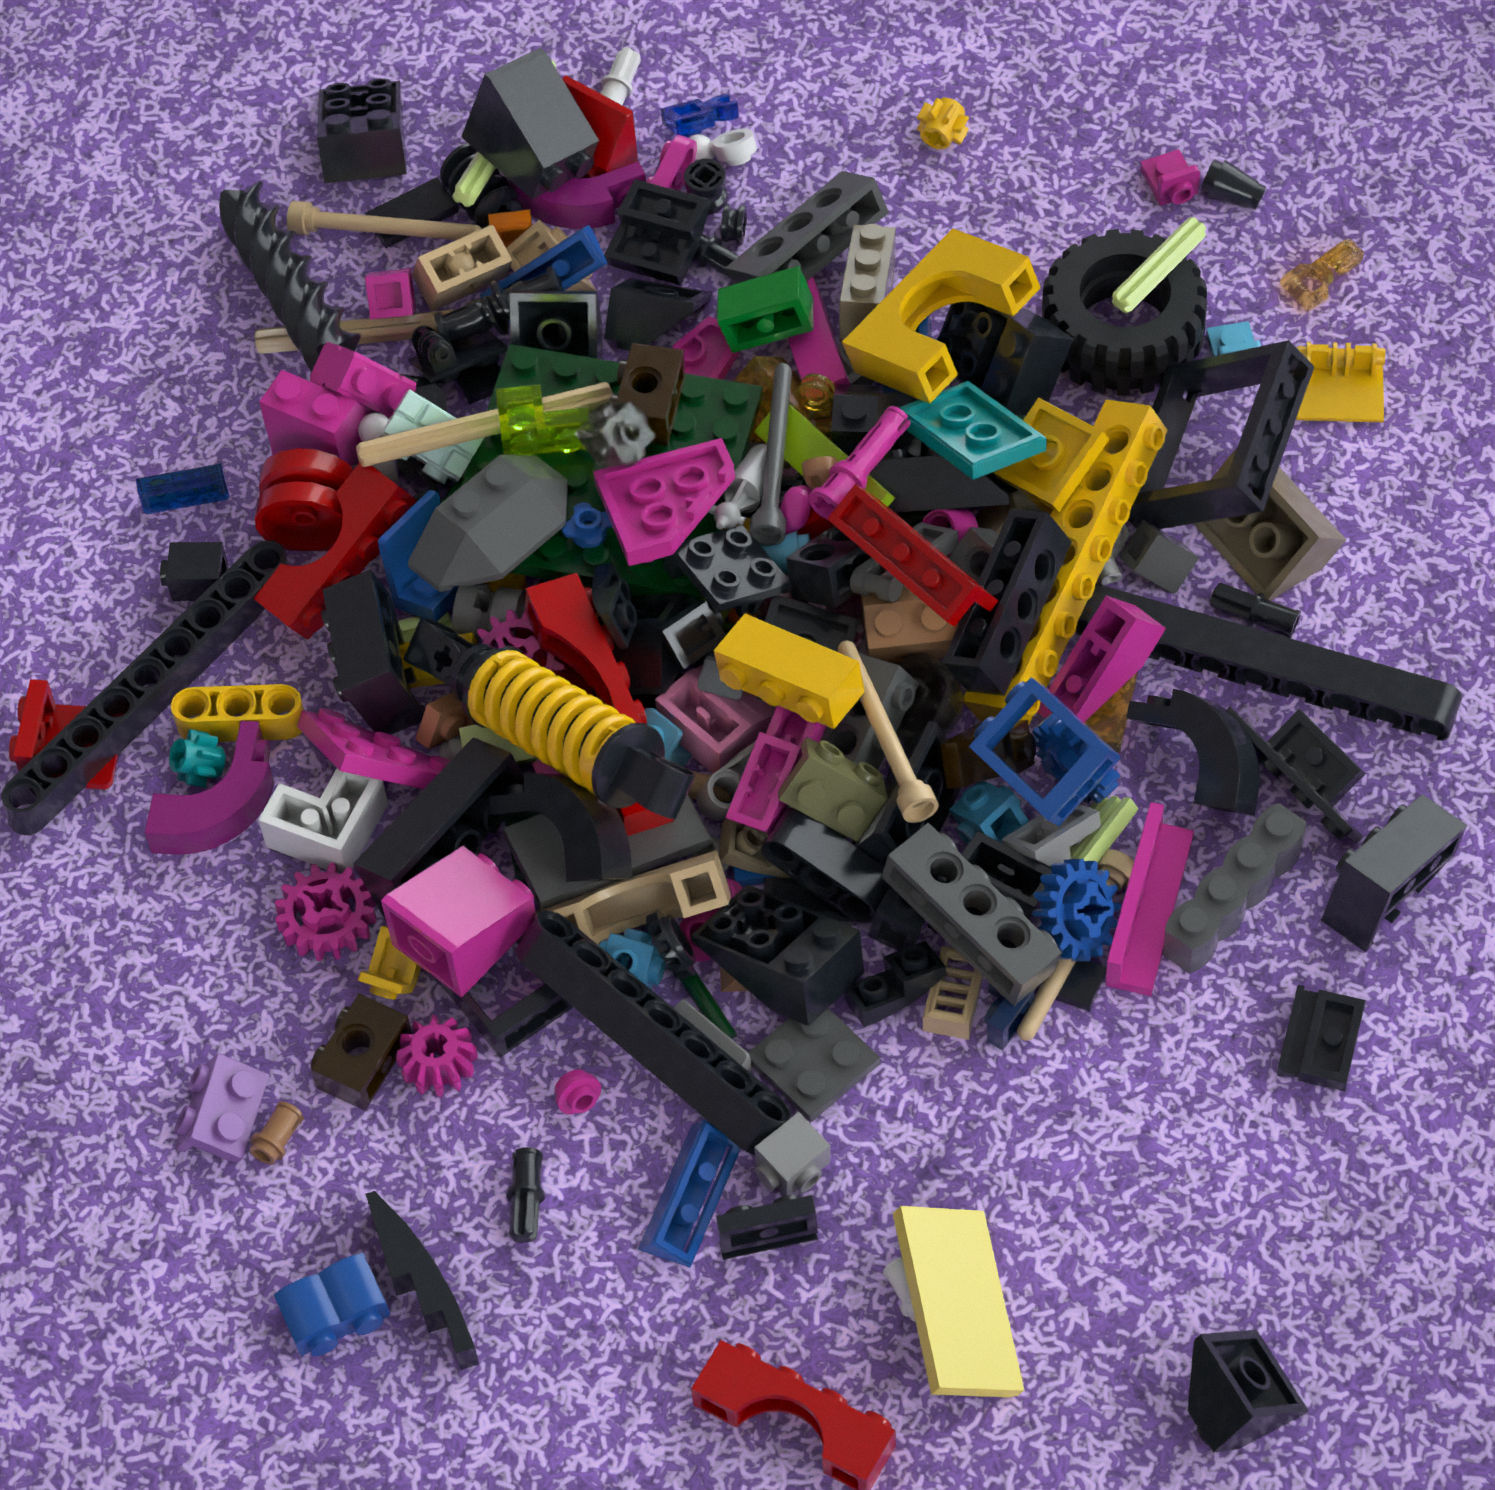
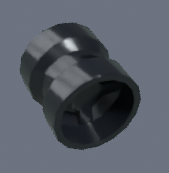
M699 159L689 164L684 173L686 193L708 198L710 201L708 215L722 210L727 203L728 197L724 167L712 159Z

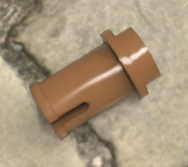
M278 1102L261 1132L252 1135L250 1139L252 1144L249 1149L250 1153L256 1159L268 1165H273L277 1159L282 1160L286 1154L285 1145L298 1125L304 1120L302 1112L290 1103Z

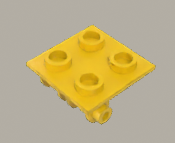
M1306 342V346L1296 347L1314 365V370L1296 420L1384 423L1383 365H1385V348H1377V343H1372L1371 346L1355 345V349H1351V343H1346L1345 348H1338L1337 342L1332 343V348H1329L1327 344H1311V342Z

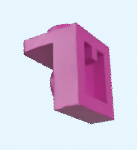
M1179 149L1141 161L1140 170L1159 206L1171 202L1183 204L1194 195L1199 194L1200 171L1197 165L1188 166Z

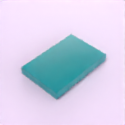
M969 381L943 390L930 404L918 400L899 407V409L907 414L908 417L906 419L911 422L906 430L972 480L1046 451V437Z

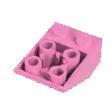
M698 666L686 672L669 687L666 693L659 695L655 699L656 710L682 730L683 735L680 745L690 752L692 757L708 771L714 774L738 753L754 743L759 732L766 734L777 706H771L746 691H743L739 700H733L699 690L697 684L701 666Z

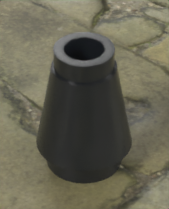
M1214 159L1200 190L1208 193L1209 199L1244 207L1249 206L1256 210L1267 186L1260 184L1226 159L1223 163Z

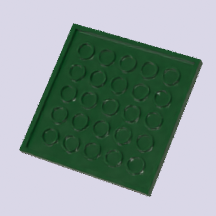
M509 344L487 411L603 382L609 383L613 394H618L620 386L617 385V374L620 362ZM685 373L686 378L668 446L616 439L614 421L608 420V407L484 437L468 464L461 487L499 455H536L567 479V521H569L574 515V507L582 502L591 504L592 508L600 512L606 511L595 486L593 471L719 438H722L734 464V470H736L748 450L763 399V386ZM723 494L716 501L715 506L724 502ZM708 511L685 540L724 530V528L718 529L716 527L714 515ZM613 527L607 529L605 541L599 546L592 548L577 546L572 538H567L563 535L561 529L510 572L548 580L577 573L583 586L592 587L596 566L612 562L620 577L628 582L631 594L683 593L686 600L690 597L700 600L704 598L685 574L679 578L671 579L662 568L666 557L628 566Z

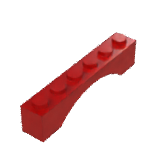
M577 573L526 588L525 613L540 648L560 658L577 671L593 688L603 704H608L617 709L620 714H625L632 718L635 723L647 724L645 710L639 699L633 700L628 690L630 678L626 666L622 661L616 663L612 650H614L613 639L605 624L600 625L595 615L597 610L592 599V589L590 587H583ZM637 802L625 808H616L624 824L627 836L674 822V819L656 814L642 807Z

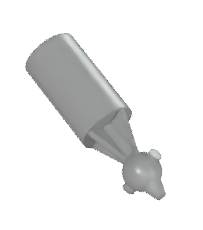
M756 445L749 450L735 470L734 481L723 493L724 502L718 506L713 505L709 510V513L714 515L718 529H730L737 524L743 526L746 518L742 517L741 513H751L761 504L767 445Z

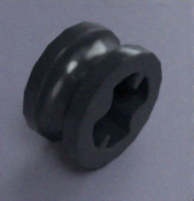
M725 204L721 221L722 242H728L730 238H735L737 243H744L747 207L741 205L739 209H733L731 204Z

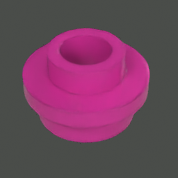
M576 1069L569 1071L555 1085L556 1104L563 1113L568 1115L584 1113L590 1110L601 1094V1084L594 1075L584 1070Z

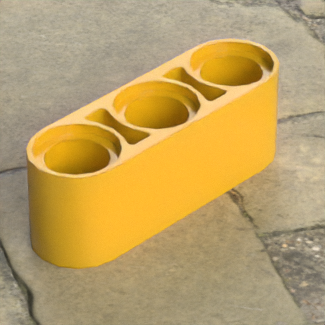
M290 685L190 687L179 691L171 702V710L177 730L183 739H187L188 730L191 729L218 737V742H237L241 720L259 722L264 740H288L302 733L297 724L304 707L300 693ZM291 711L285 715H278L281 712ZM238 713H245L241 716L234 717V715ZM201 714L195 718H189L192 715Z

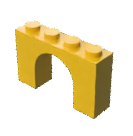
M952 228L842 341V344L855 373L930 404L958 374L945 343L915 332L919 324L939 308L958 302L979 303L1014 317L1041 287L1028 256Z

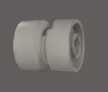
M485 583L459 586L453 606L452 629L458 634L473 633L477 641L481 640L482 638L478 635L477 630L480 628L490 632L493 629L490 617L494 616L501 622H505L506 612L511 609L516 613L518 619L522 618V614L525 611L526 591L501 586L493 592L489 584Z

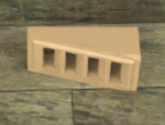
M942 946L939 958L946 966L947 974L945 976L971 980L970 985L944 981V976L935 986L930 988L923 1015V1031L969 1040L983 976L975 968L974 971L948 967L949 959L969 962L955 948ZM943 990L967 995V998L965 1000L941 995V992ZM938 1005L963 1009V1012L960 1014L939 1010Z

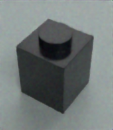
M170 542L168 560L161 561L160 580L162 586H168L172 601H196L228 570V560L223 543Z

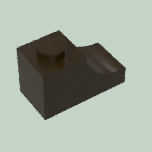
M1019 720L993 749L1017 774L1035 764L1036 741L1033 734L1030 733L1028 720ZM981 723L940 744L947 789L965 788L980 781L1001 777L969 747L976 739L974 732Z

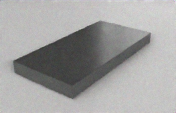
M688 794L674 822L628 836L632 860V876L710 847L711 837ZM543 814L503 828V836L540 910L623 880L566 882L565 853L561 836L553 822Z

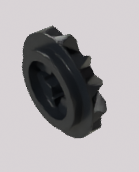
M659 909L646 916L648 933L668 969L673 972L675 977L681 980L695 975L693 965L696 963L695 954L676 920L670 914L665 915Z

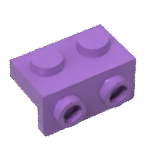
M221 1053L216 1054L204 1065L199 1064L194 1070L188 1089L193 1091L190 1104L182 1109L175 1124L174 1131L179 1133L175 1149L186 1152L194 1146L227 1161L237 1163L241 1161L250 1138L269 1074Z

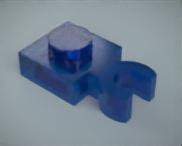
M728 94L715 96L705 102L695 99L660 108L662 124L676 136L681 135L687 138L695 134H701L703 129L715 127L716 121H730L739 118L738 102L736 100L730 101V95Z

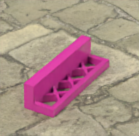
M1150 802L1108 956L1105 985L1152 996L1163 955L1166 924L1176 906L1194 838V830L1163 824L1164 805Z

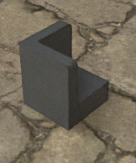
M1142 520L1119 555L1134 572L1173 594L1178 591L1199 559L1184 543L1145 520Z

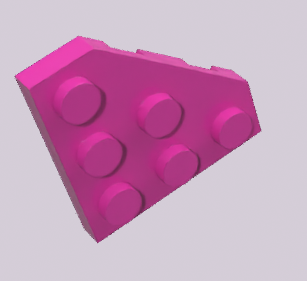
M722 438L593 471L595 486L628 566L647 563L673 555L734 481V464Z
M320 708L318 713L302 710L297 727L342 772L424 789L451 761L440 756H429L401 744L399 738L391 734L372 732L345 720L346 717L343 714L331 709Z

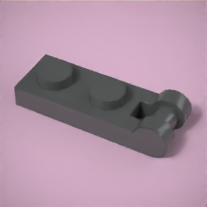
M922 522L913 527L945 556L951 553L959 544L958 530ZM872 557L853 571L850 579V588L853 593L865 596L876 593L879 599L895 602L899 599L904 587L900 581Z

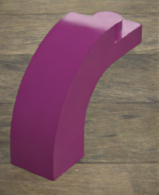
M636 162L600 176L573 178L563 183L556 191H548L531 199L501 173L507 179L509 186L516 190V201L521 204L523 210H530L531 216L542 222L570 229H582L588 225L591 228H598L614 224V209L621 206L634 180L646 182L645 172L640 162Z
M241 720L231 767L218 784L204 792L193 795L153 793L145 828V836L151 853L183 855L207 851L234 839L258 818L269 801L275 783L269 765L270 742L269 740H264L259 722Z

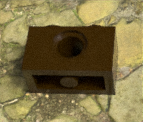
M636 343L631 344L628 359L621 360L618 367L617 385L620 386L619 393L611 395L608 406V420L614 421L616 439L668 446L686 378L684 350Z
M359 993L352 1005L344 1007L339 1013L335 1022V1032L327 1045H320L314 1053L311 1061V1072L317 1089L366 1111L397 1061V1051L402 1049L399 1041L401 1034H412L408 1015ZM357 1047L368 1048L360 1055L349 1054L350 1051Z

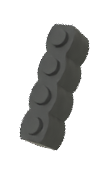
M1280 803L1262 812L1253 825L1251 835L1237 841L1227 852L1223 866L1211 871L1201 880L1195 891L1194 899L1184 902L1171 914L1165 928L1163 956L1189 974L1204 967L1215 954L1218 941L1228 938L1241 926L1246 915V909H1250L1262 902L1271 891L1274 878L1285 874L1296 864L1302 852L1306 821Z

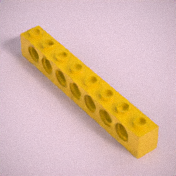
M1105 400L1093 426L1102 430L1110 439L1061 511L1058 512L1053 509L1050 515L1072 543L1005 696L966 691L962 699L979 721L983 722L990 716L995 718L1006 706V696L1018 683L1022 681L1026 683L1032 677L1047 688L1051 677L1056 673L1059 660L1069 639L1076 631L1077 622L1087 601L1093 595L1098 577L1105 563L1111 557L1114 543L1122 526L1127 522L1131 507L1139 490L1147 480L1148 471L1155 456L1164 444L1165 435L1168 430L1150 405ZM1037 700L1020 720H1028L1030 724L1033 715L1039 710L1041 701Z

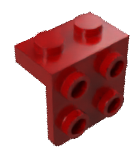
M30 679L27 695L21 696L18 702L19 731L18 735L13 734L9 743L10 761L15 762L18 772L86 707L55 704L48 680ZM119 713V714L113 715L112 717H119V716H122V715H124V714ZM93 743L84 744L81 747H89ZM116 754L87 783L85 788L101 790L110 788L113 785L119 755L117 756ZM60 773L54 774V775L50 776L49 778L60 777V776L63 775V774H60Z

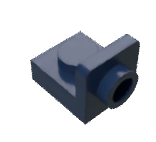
M989 983L988 992L996 996L997 999L988 1009L984 1019V1023L987 1024V1042L1003 1051L1017 1032L1019 1024L1034 1000V990L1017 1005L1013 1006Z

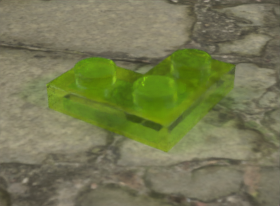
M540 384L496 389L504 455H534L592 449L588 407L544 412Z

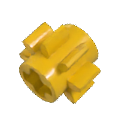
M936 98L933 105L925 102L916 117L920 121L917 131H920L922 140L928 146L935 149H946L952 141L961 145L969 130L965 126L969 117L965 115L963 106L951 98Z

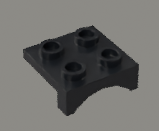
M736 526L684 540L673 555L666 556L662 567L671 579L679 578L685 574L716 612L736 607V613L740 618L746 614L747 610L751 615H755L765 598L789 592L792 586V582L758 542L751 537L744 526Z

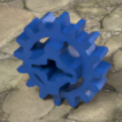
M1051 713L1032 730V733L1035 735L1036 747L1039 748L1036 755L1042 759L1040 762L1045 772L1051 774L1058 782L1090 748L1054 713ZM1112 768L1086 796L1084 801L1089 803L1093 800L1096 804H1099L1119 786L1116 780L1120 778V774Z
M1064 859V863H1054L1051 865L1052 875H1042L1040 877L1045 887L1044 891L1034 892V897L1041 904L1039 909L1032 911L1033 917L1041 918L1042 924L1038 929L1045 930L1055 940L1058 949L1062 952L1060 960L1090 961V957H1101L1103 955L1102 945H1112L1113 938L1109 931L1111 928H1116L1118 923L1113 918V913L1121 909V904L1112 900V896L1118 888L1117 885L1106 884L1109 872L1108 870H1097L1098 863L1096 861Z

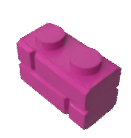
M330 342L323 346L310 375V382L351 398L373 413L384 414L389 419L406 391L410 389L415 392L417 388L416 382L353 350Z

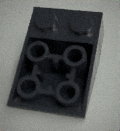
M377 78L368 81L364 85L350 86L348 83H334L327 86L326 89H319L317 141L324 183L407 174L400 80L391 81L387 78Z
M958 302L950 305L937 341L945 343L959 379L963 382L969 381L1014 415L1026 416L1038 398L1049 402L1073 338L1049 320L1023 307L1013 317L979 303Z
M749 884L739 891L729 901L728 905L719 909L691 935V941L771 1011L806 1026L814 1022L864 974L859 929Z

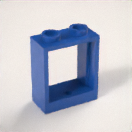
M1031 677L1026 683L1022 681L1012 688L1005 698L1006 706L995 718L990 716L978 726L974 732L976 739L969 747L1049 822L1060 826L1122 757L1043 684ZM1037 700L1041 701L1090 747L1044 798L993 751L996 745Z

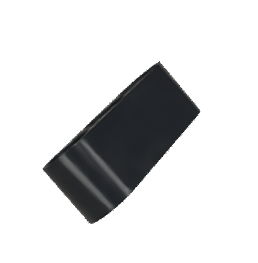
M787 808L782 812L761 846L762 854L772 865L849 918L860 923L873 922L875 913L890 887L881 877L884 870L882 864L821 822L795 808Z

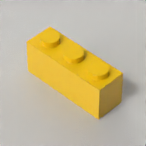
M747 614L740 618L713 650L720 681L724 682L728 687L734 690L741 689L760 697L771 706H781L799 714L809 722H818L832 729L837 727L865 692L858 660Z

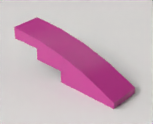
M814 276L807 281V285L814 298V330L787 338L804 389L811 402L834 393L838 384L851 385L842 362L843 358L835 338L836 334Z
M777 706L766 734L759 732L725 818L769 834L787 805L779 800L778 790L802 757L801 743L806 737L819 743L827 726L818 722H809L799 714Z

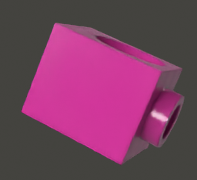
M411 268L372 272L365 276L370 320L413 315L415 313L416 301Z

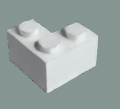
M337 768L320 798L279 783L258 821L267 848L310 864H316L324 869L328 868L330 862L335 863L337 872L342 874L346 868L354 867L353 863L362 853L388 805L383 780L342 772Z

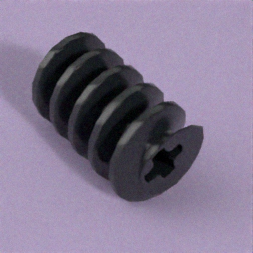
M469 143L458 146L444 160L440 169V179L443 185L449 189L451 195L455 192V186L477 153V150ZM497 168L473 205L465 207L461 202L459 203L461 208L466 210L468 217L482 229L489 226L488 214L522 211L521 204L516 201V190L509 186L507 179L500 175Z

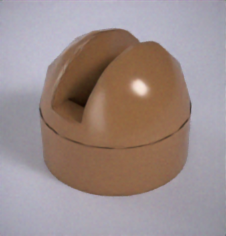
M830 456L816 457L802 463L804 480L812 490L816 487H821L829 478L830 468L837 462V458Z

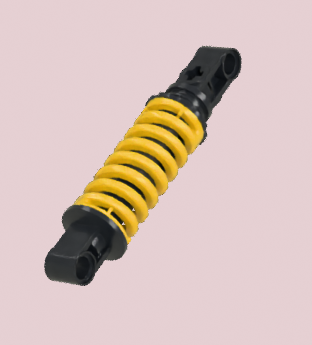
M420 618L403 660L449 685L454 697L462 702L464 713L472 718L474 724L492 730L495 734L507 739L511 744L523 749L542 763L555 768L560 774L571 778L573 782L587 788L602 803L609 807L625 808L637 802L642 807L670 819H677L696 775L692 771L664 758V742L656 729L644 723H635L632 718L625 714H620L617 709L608 704H603L600 699L588 695L586 691L575 685H571L568 680L556 676L554 672L545 667H540L537 662L525 656L522 650L514 646L506 645L496 649L489 644L474 645L459 636L455 630L428 618Z

